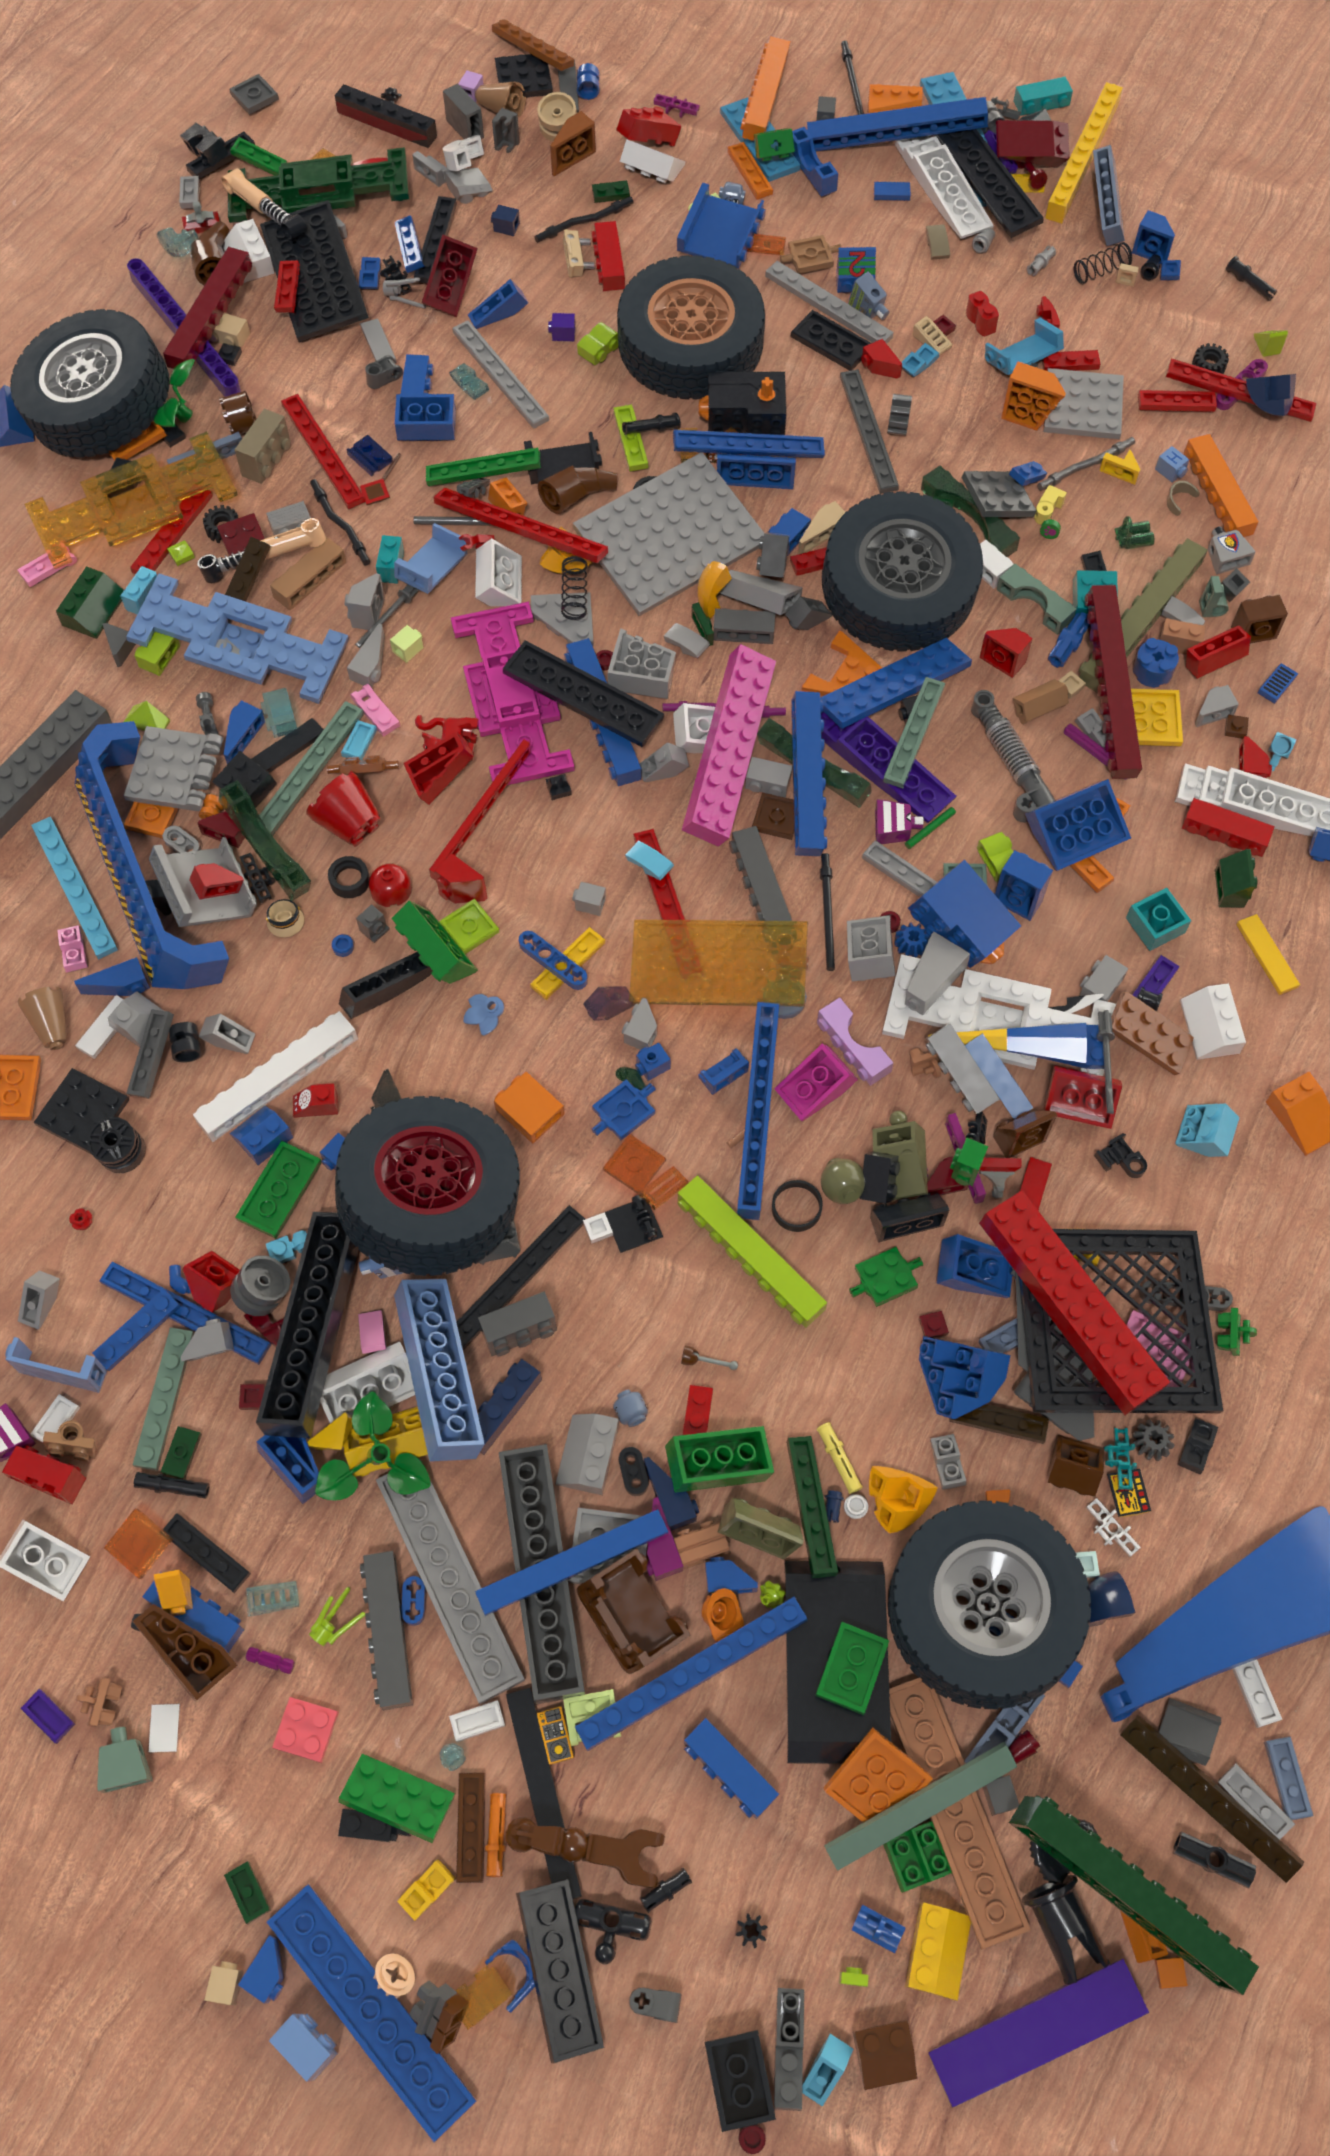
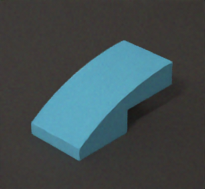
M640 841L625 854L628 861L642 867L646 874L658 880H661L674 866L665 856Z

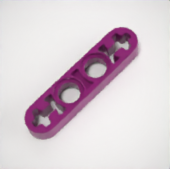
M1255 359L1235 378L1243 380V377H1264L1268 364L1265 360ZM1218 393L1216 397L1217 408L1228 410L1238 399L1229 397L1227 401L1225 400L1227 396Z

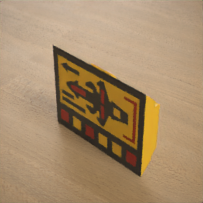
M1140 1468L1132 1470V1490L1118 1489L1117 1472L1107 1474L1118 1517L1134 1516L1151 1511ZM1122 1471V1474L1128 1473V1471ZM1122 1478L1124 1486L1129 1485V1481L1126 1478Z

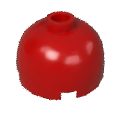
M383 864L372 872L369 878V891L372 899L377 904L384 907H390V905L395 904L399 906L408 900L411 895L412 883L407 871L401 866Z

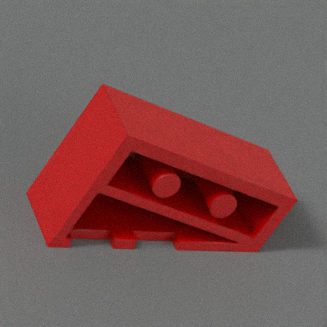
M654 106V108L643 107L639 109L632 107L631 109H623L616 131L628 140L647 142L648 139L656 140V144H661L662 141H665L670 146H675L682 126L664 113L661 107Z
M454 732L403 764L418 797L430 805L474 756L467 741L459 733Z
M26 1445L25 1448L16 1446L2 1473L10 1479L73 1505L86 1480V1477L80 1473L82 1469L70 1463H62L54 1456L38 1454L39 1451Z

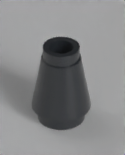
M1153 254L1142 266L1141 273L1144 279L1152 280L1158 276L1161 262L1159 255Z

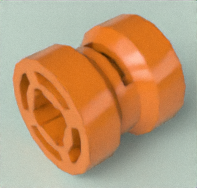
M207 794L204 799V807H202L198 814L199 817L203 819L220 813L224 808L225 801L219 796Z

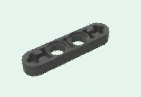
M1150 1281L1142 1285V1288L1146 1291L1149 1287L1152 1290L1156 1287ZM1164 1282L1162 1284L1168 1291L1178 1288L1172 1282ZM1205 1286L1207 1302L1209 1297L1213 1298L1210 1304L1208 1303V1309L1211 1311L1227 1310L1233 1301L1231 1292L1225 1288ZM1158 1289L1153 1297L1163 1305L1168 1297L1163 1293L1162 1299L1161 1291ZM1139 1292L1140 1298L1144 1300L1146 1297ZM1219 1295H1222V1299L1226 1300L1223 1305L1220 1304V1300L1216 1299ZM1172 1300L1167 1304V1306L1179 1307Z

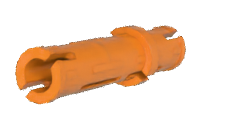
M504 1793L490 1794L488 1845L485 1846V1852H487L486 1877H503V1852H506L504 1828L507 1795Z

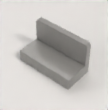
M419 151L412 154L416 171L438 187L446 182L443 172L448 170L447 167L430 155L425 157Z

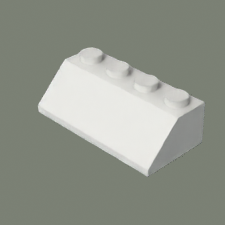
M400 1341L386 1347V1350L377 1351L327 1374L320 1402L330 1424L344 1412L352 1416L358 1402L372 1391L388 1407L415 1395L407 1355Z

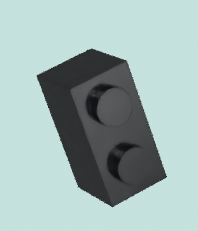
M879 1152L865 1154L863 1165L865 1187L860 1199L884 1204L893 1201L898 1190L897 1185H895L896 1176H898L900 1171L898 1156Z

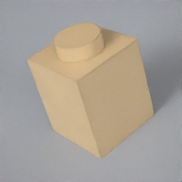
M221 1961V1966H212L205 2001L236 2005L240 1989L238 1984L243 1975L242 1970H236L237 1964Z

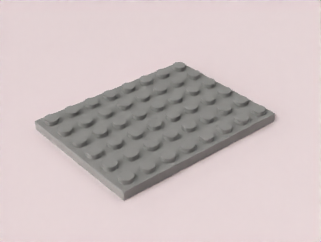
M703 452L573 522V528L580 537L608 546V554L599 563L638 616L643 615L697 584L702 571L708 563L717 561L729 566L759 549L760 537L764 536L763 530Z

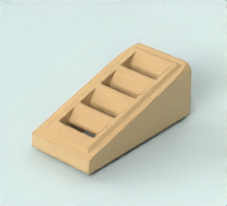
M924 317L914 325L913 336L923 344L926 343L939 352V356L952 347V343L929 317Z

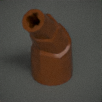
M221 221L216 222L207 231L205 230L190 247L195 277L202 285L206 284L224 254L222 245L224 239L229 234V228Z
M572 465L538 483V493L544 505L551 512L561 514L587 494L595 493L599 490L616 491L618 474L598 470L597 468H576Z

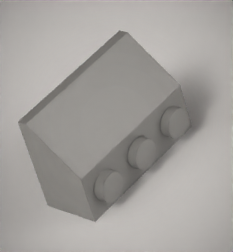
M600 1414L572 1415L556 1485L603 1495L619 1429L618 1418Z

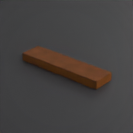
M459 1773L456 1883H483L485 1773Z

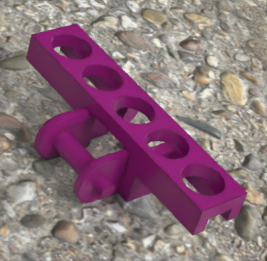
M656 94L654 98V105L665 107L666 114H669L673 108L681 109L680 118L685 113L697 116V112L700 110V105L687 102L686 98L683 101L677 99V96L672 98L661 94Z

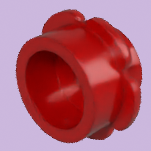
M83 1208L76 1209L75 1213L70 1215L69 1222L76 1230H86L92 1223V1214Z

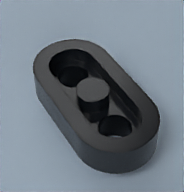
M627 1447L620 1452L618 1458L624 1487L630 1495L641 1496L648 1489V1477L643 1457L637 1448ZM630 1457L635 1459V1463L632 1465L626 1462ZM634 1481H639L641 1483V1486L638 1488H634L632 1486V1483Z

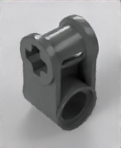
M386 355L365 367L367 385L372 389H379L399 379L403 370L399 365L395 364L394 358L391 355Z
M638 1988L630 1995L629 2005L632 2011L639 2015L677 2023L682 1994L665 1990ZM644 1993V1997L646 2000H649V2004L644 2005L642 2009H638V2003L634 2002V1998Z

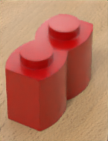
M978 291L970 294L966 308L967 318L975 324V328L980 335L985 337L996 333L999 318L997 308L990 304L989 298L984 292Z

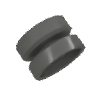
M252 1257L245 1262L233 1279L230 1288L231 1298L235 1305L246 1314L252 1316L270 1314L289 1291L291 1282L289 1273L282 1263L272 1257Z

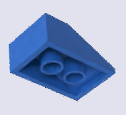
M959 1234L942 1239L937 1284L960 1291L1010 1298L1012 1284L1010 1273L1013 1271V1268L997 1247Z

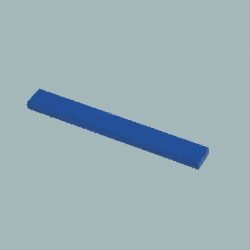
M692 430L673 431L674 451L823 458L825 456L823 437Z
M114 1262L110 1263L99 1280L101 1284L142 1305H146L163 1289V1287ZM167 1290L181 1306L169 1319L196 1332L199 1327L206 1326L205 1322L209 1320L220 1319V1322H229ZM229 1322L234 1350L232 1351L260 1365L271 1343Z
M657 1509L475 1591L483 1613L487 1616L668 1534L667 1527Z

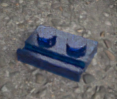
M369 435L353 444L351 449H346L347 455L370 476H374L376 471H381L393 462L392 456Z

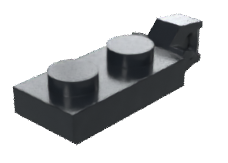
M342 1809L339 1837L389 1843L391 1841L396 1842L397 1835L411 1837V1834L357 1810Z

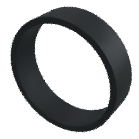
M792 1180L782 1184L774 1193L772 1214L776 1222L784 1229L793 1232L806 1231L812 1228L820 1219L823 1201L819 1191L812 1184L802 1180ZM793 1187L804 1188L810 1191L816 1197L819 1204L817 1216L812 1221L802 1225H794L784 1221L778 1215L775 1208V1201L781 1192Z

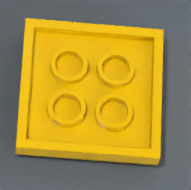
M1131 689L1139 745L1182 746L1183 732L1179 690Z

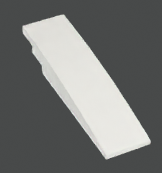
M932 135L895 140V146L909 169L960 239L994 227L946 144L941 145L936 136L932 137Z
M1185 763L1182 769L1175 799L1177 803L1190 806L1193 798L1273 825L1275 826L1274 829L1312 837L1316 827L1330 830V798L1235 768L1224 771L1208 765L1205 770Z

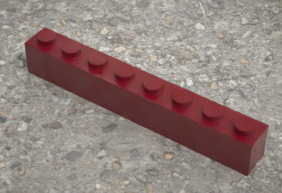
M228 246L163 352L168 368L174 369L178 364L186 360H196L203 351L204 345L211 338L213 330L219 325L222 315L228 310L231 300L235 298L236 292L243 285L245 277L252 270L249 252Z

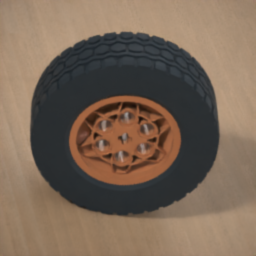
M690 255L676 256L647 266L646 269L638 272L629 281V284L627 283L619 300L617 329L618 347L626 369L629 370V373L634 378L636 377L639 383L645 384V387L652 391L655 390L656 393L666 394L668 397L673 398L680 397V399H702V397L708 395V372H753L757 367L763 352L765 307L759 289L749 276L746 277L743 271L737 270V267L726 264L722 260H714L711 257L704 258L693 255V257H690Z

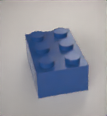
M396 394L395 430L397 440H455L456 407L454 394Z
M1014 850L1002 869L995 895L1008 910L1031 921L1044 899L1053 870L1046 864L1039 863L1028 855Z

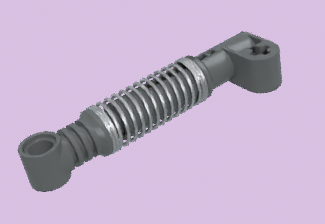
M980 690L974 695L971 712L975 717L980 718L986 728L985 733L987 737L991 740L995 750L998 751L1004 765L1009 769L1011 776H1014L1013 779L1018 786L1023 787L1026 792L1017 798L1013 810L1014 818L1019 822L1026 823L1028 820L1025 813L1055 801V798L1040 776L1041 771L1022 743V740H1020L1015 729H1013L1010 721L999 712L994 703V695L990 691Z

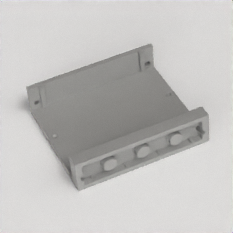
M226 837L222 838L219 848L166 854L162 845H153L149 861L179 927L252 916L257 901L249 889V883L244 878L240 863L236 861L233 849L228 844ZM215 863L242 876L244 881L239 893L199 900L189 880L194 866Z

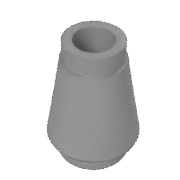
M988 228L974 237L972 246L976 252L982 253L989 249L995 237L994 230Z

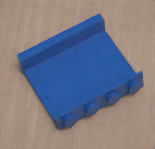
M702 182L677 236V251L704 258L711 257L714 260L719 259L739 269L741 263L746 260L747 249L752 247L754 234H757L759 231L760 220H764L766 212L764 200H761L757 209L709 195V184Z

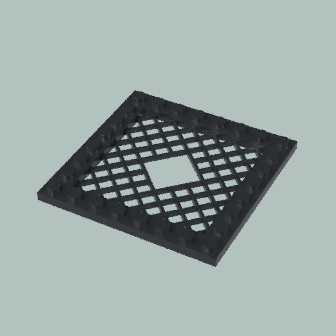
M1053 1229L1070 1253L1085 1263L1082 1268L1085 1269L1088 1266L1097 1274L1092 1280L1094 1283L1101 1277L1110 1285L1104 1293L1101 1291L1104 1297L1114 1289L1149 1320L1135 1337L1138 1338L1143 1334L1152 1342L1146 1349L1147 1352L1155 1345L1165 1354L1159 1362L1152 1355L1150 1356L1161 1371L1168 1376V1380H1172L1179 1386L1165 1387L1161 1392L1130 1413L1220 1414L1223 1412L1197 1231ZM1082 1254L1093 1255L1089 1259H1087ZM1097 1255L1107 1263L1101 1271L1091 1263ZM1106 1255L1115 1256L1110 1260ZM1128 1255L1138 1256L1133 1260ZM1150 1255H1161V1256H1160L1157 1260H1155V1259H1154L1153 1257H1151ZM1119 1256L1130 1264L1124 1271L1114 1263ZM1142 1256L1153 1264L1147 1271L1136 1263ZM1165 1256L1175 1264L1170 1271L1166 1270L1159 1263ZM1109 1267H1112L1120 1274L1114 1282L1104 1274ZM1132 1267L1143 1275L1137 1282L1126 1274ZM1155 1267L1165 1275L1160 1282L1149 1274ZM1176 1269L1178 1279L1172 1275ZM1019 1277L1033 1413H1122L1103 1387H1095L1099 1382L1097 1379L1091 1384L1082 1376L1088 1368L1086 1364L1079 1373L1068 1364L1074 1356L1083 1363L1084 1361L1066 1341L1065 1336L1062 1338L1053 1330L1056 1324L1053 1323L1050 1326L1049 1315ZM1122 1278L1133 1286L1128 1293H1125L1116 1285ZM1145 1278L1156 1286L1150 1294L1139 1285ZM1168 1278L1178 1286L1173 1294L1162 1286ZM1135 1289L1146 1297L1140 1305L1129 1296ZM1158 1289L1168 1297L1163 1305L1153 1297V1294ZM1179 1291L1181 1301L1175 1297ZM1148 1300L1158 1308L1153 1316L1143 1308ZM1171 1300L1181 1308L1176 1316L1165 1308ZM1161 1311L1172 1320L1166 1327L1155 1319ZM1182 1314L1184 1324L1178 1319ZM1151 1322L1162 1331L1156 1339L1145 1330ZM1174 1323L1185 1331L1179 1339L1168 1330ZM1164 1334L1175 1342L1169 1350L1159 1342ZM1051 1335L1059 1341L1053 1349ZM1185 1336L1187 1340V1346L1181 1342L1185 1338ZM1061 1345H1064L1072 1353L1066 1361L1055 1352ZM1177 1345L1188 1354L1182 1362L1171 1353ZM1167 1357L1178 1365L1172 1373L1162 1365ZM1054 1358L1062 1364L1056 1372ZM1188 1359L1190 1361L1191 1370L1185 1365ZM1064 1367L1075 1376L1069 1384L1058 1376ZM1180 1369H1183L1191 1376L1185 1385L1175 1377V1374ZM1079 1379L1086 1387L1071 1386ZM1056 1381H1058L1063 1387H1057Z

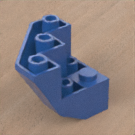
M923 1336L919 1362L936 1413L947 1418L956 1419L990 1402L1006 1380L1011 1355Z

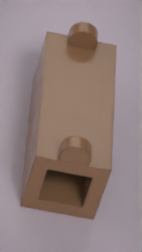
M1054 679L1013 697L1016 716L1019 717L1021 724L1024 725L1032 719L1059 707L1066 706L1069 703V690L1067 686Z

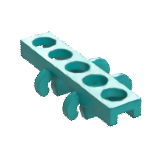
M1114 1428L1115 1446L1109 1444L1104 1447V1451L1108 1452V1460L1105 1461V1465L1110 1467L1116 1466L1118 1489L1132 1490V1470L1137 1468V1463L1130 1465L1129 1451L1135 1449V1444L1129 1446L1128 1428H1124V1430ZM1118 1434H1123L1125 1440H1119ZM1113 1452H1115L1116 1460L1113 1459ZM1125 1456L1127 1458V1462H1122V1460H1119L1118 1457ZM1121 1470H1128V1473L1122 1474ZM1122 1478L1128 1479L1129 1485L1124 1486Z

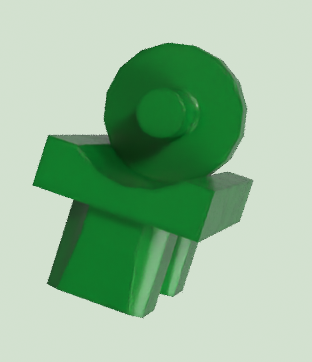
M1231 1308V1313L1218 1314V1327L1231 1329L1230 1335H1218V1349L1231 1351L1233 1356H1240V1337H1243V1344H1250V1337L1257 1336V1329L1250 1327V1320H1243V1327H1240L1241 1315L1238 1308Z

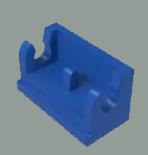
M735 1048L729 1056L708 1070H702L698 1074V1078L710 1093L714 1095L747 1073L749 1062Z

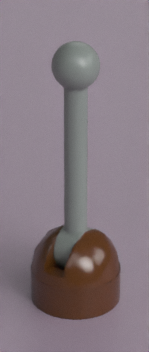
M684 1346L681 1360L683 1365H694L697 1361L726 1366L731 1370L738 1368L736 1361L726 1362L699 1356L695 1348Z

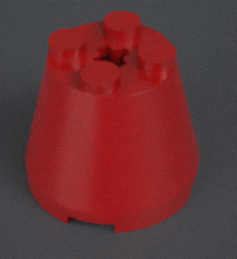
M350 771L349 775L341 774L327 784L319 792L321 795L317 798L315 805L311 803L308 806L306 815L313 822L356 847L363 841V836L366 833L372 834L378 829L379 825L377 823L381 818L359 777L353 771Z

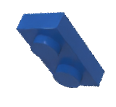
M1032 461L1013 467L1009 475L1021 486L1043 480L1047 472L1042 469L1041 464Z

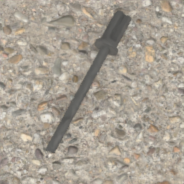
M408 584L403 590H399L397 593L399 599L355 645L361 648L379 623L383 624L403 602L409 604L411 598L419 589Z
M1104 1010L1103 1012H1098L1099 1033L1097 1034V1040L1103 1042L1107 1113L1114 1114L1110 1041L1115 1039V1034L1112 1032L1111 1013H1109V1010Z

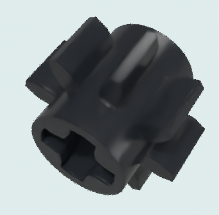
M747 1913V1921L745 1923L737 1921V1924L742 1928L735 1936H742L744 1938L742 1942L743 1947L747 1942H752V1946L755 1949L757 1948L756 1940L766 1941V1938L761 1934L762 1930L767 1929L768 1926H761L758 1923L761 1919L760 1915L755 1920H751L749 1913ZM755 1924L758 1936L748 1938L746 1936L747 1930L744 1928L746 1925L751 1926Z

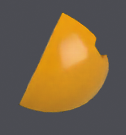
M560 526L559 529L564 530V531H567V530L564 529L562 526ZM548 545V549L540 558V565L552 572L562 573L563 560L575 555ZM585 559L587 566H589L592 562ZM573 561L565 565L567 570L574 568L584 569L585 564L580 561Z
M717 561L707 564L702 571L697 587L698 602L704 614L710 619L714 616L715 609L721 608L716 595L732 579L727 566Z
M872 1466L870 1471L869 1495L875 1498L877 1506L874 1514L881 1526L889 1534L901 1531L913 1524L926 1511L938 1489L932 1483L898 1469Z

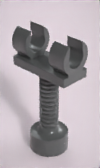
M201 692L196 696L197 706L202 709L203 715L199 716L201 728L205 735L210 733L218 735L215 721L210 711V708L213 706L212 695L208 692Z

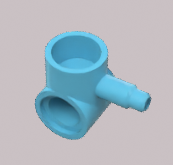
M1280 732L1276 733L1268 750L1274 753L1269 763L1272 765V771L1278 766L1281 757L1288 759L1297 739Z

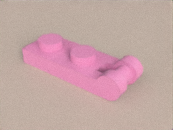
M61 544L17 570L27 585L32 587L64 567L74 565L77 562V558L73 553H70V549L65 544Z
M369 684L364 685L362 690L354 691L350 694L353 702L363 709L364 715L373 725L377 726V730L383 737L400 727L397 718L374 693ZM367 696L369 699L364 702L362 699Z

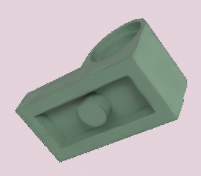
M1211 576L1199 600L1202 617L1222 616L1229 610L1224 586L1221 584L1219 576Z

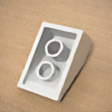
M683 703L673 713L676 746L684 748L686 753H703L715 707Z
M22 1520L0 1555V1567L64 1601L90 1556Z

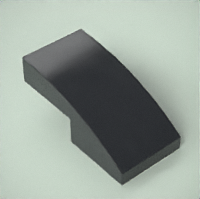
M1195 1418L1178 1465L1201 1475L1204 1471L1209 1451L1213 1447L1218 1427Z

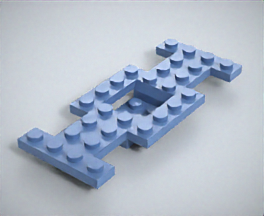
M158 574L126 636L127 641L147 647L154 632L174 637L190 643L184 654V658L187 661L262 685L266 674H270L274 670L305 680L299 693L300 698L320 703L347 645L348 635L329 629L321 645L287 634V630L292 622L291 616L218 592H215L208 607L174 597L173 594L179 585L178 579ZM228 619L264 630L265 633L263 635L229 624ZM226 637L240 650V655L231 652L232 646L230 643H227L225 648H223L224 643L220 645V648L215 647L218 640H225Z

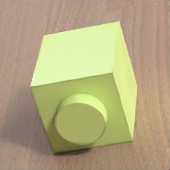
M408 625L390 639L392 652L406 663L423 649L421 633L416 629L413 630Z

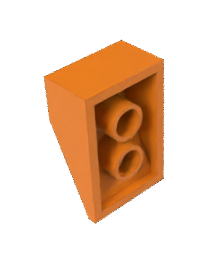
M1310 1072L1303 1074L1271 1093L1266 1101L1267 1105L1305 1156L1330 1143V1104L1322 1087Z

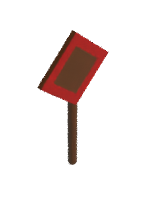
M400 453L396 455L382 479L360 486L367 506L390 498L385 480L399 460Z

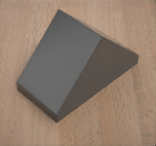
M104 623L102 625L117 667H120L136 644L127 641L126 636L129 631Z

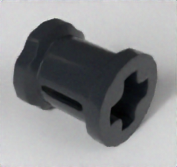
M1142 987L1138 999L1157 1011L1163 994H1155Z

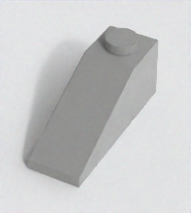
M379 623L347 666L349 679L363 686L369 684L372 687L381 677L385 640L382 624Z

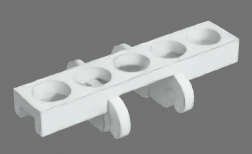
M1097 1498L1086 1507L1101 1524L1100 1527L1098 1525L1095 1526L1097 1530L1094 1531V1534L1099 1533L1106 1541L1105 1546L1108 1543L1112 1545V1540L1114 1539L1129 1557L1141 1548L1127 1533L1131 1527L1128 1526L1124 1530L1112 1517L1117 1512L1116 1510L1110 1513ZM1097 1504L1101 1511L1096 1513L1092 1505ZM1101 1514L1107 1515L1104 1519L1100 1517ZM1109 1524H1116L1118 1527L1117 1531L1111 1532L1108 1528ZM1103 1527L1111 1535V1538L1102 1530ZM1123 1535L1126 1536V1540L1124 1542L1120 1540V1538ZM1131 1542L1135 1547L1134 1550L1130 1551L1126 1547V1543Z

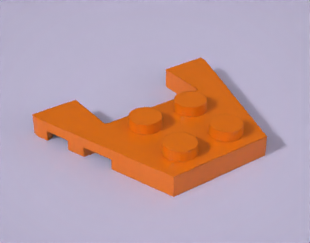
M839 630L831 642L830 648L847 657L830 682L810 674L802 686V691L820 692L821 696H825L882 667L845 633Z

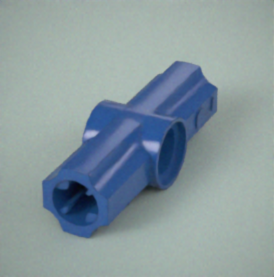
M1084 612L1076 613L1068 627H1064L1058 637L1057 644L1049 654L1048 660L1051 662V665L1057 668L1063 667L1072 652L1077 651L1082 642L1083 635L1091 625L1087 621L1088 614Z

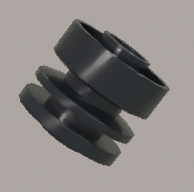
M108 1117L102 1119L93 1126L88 1135L87 1144L90 1153L107 1170L113 1173H126L134 1170L140 1165L145 1156L146 1146L144 1139L122 1118Z

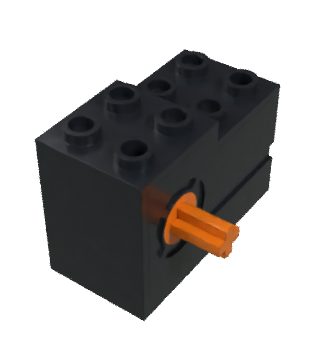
M708 372V395L699 400V416L708 420V431L785 435L787 414L785 372Z

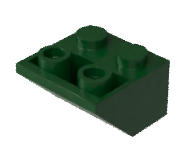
M1245 849L1219 860L1214 870L1219 908H1244L1248 900L1251 899L1253 890L1257 888L1258 879L1257 876H1254L1253 871L1255 869V858L1251 855V849Z

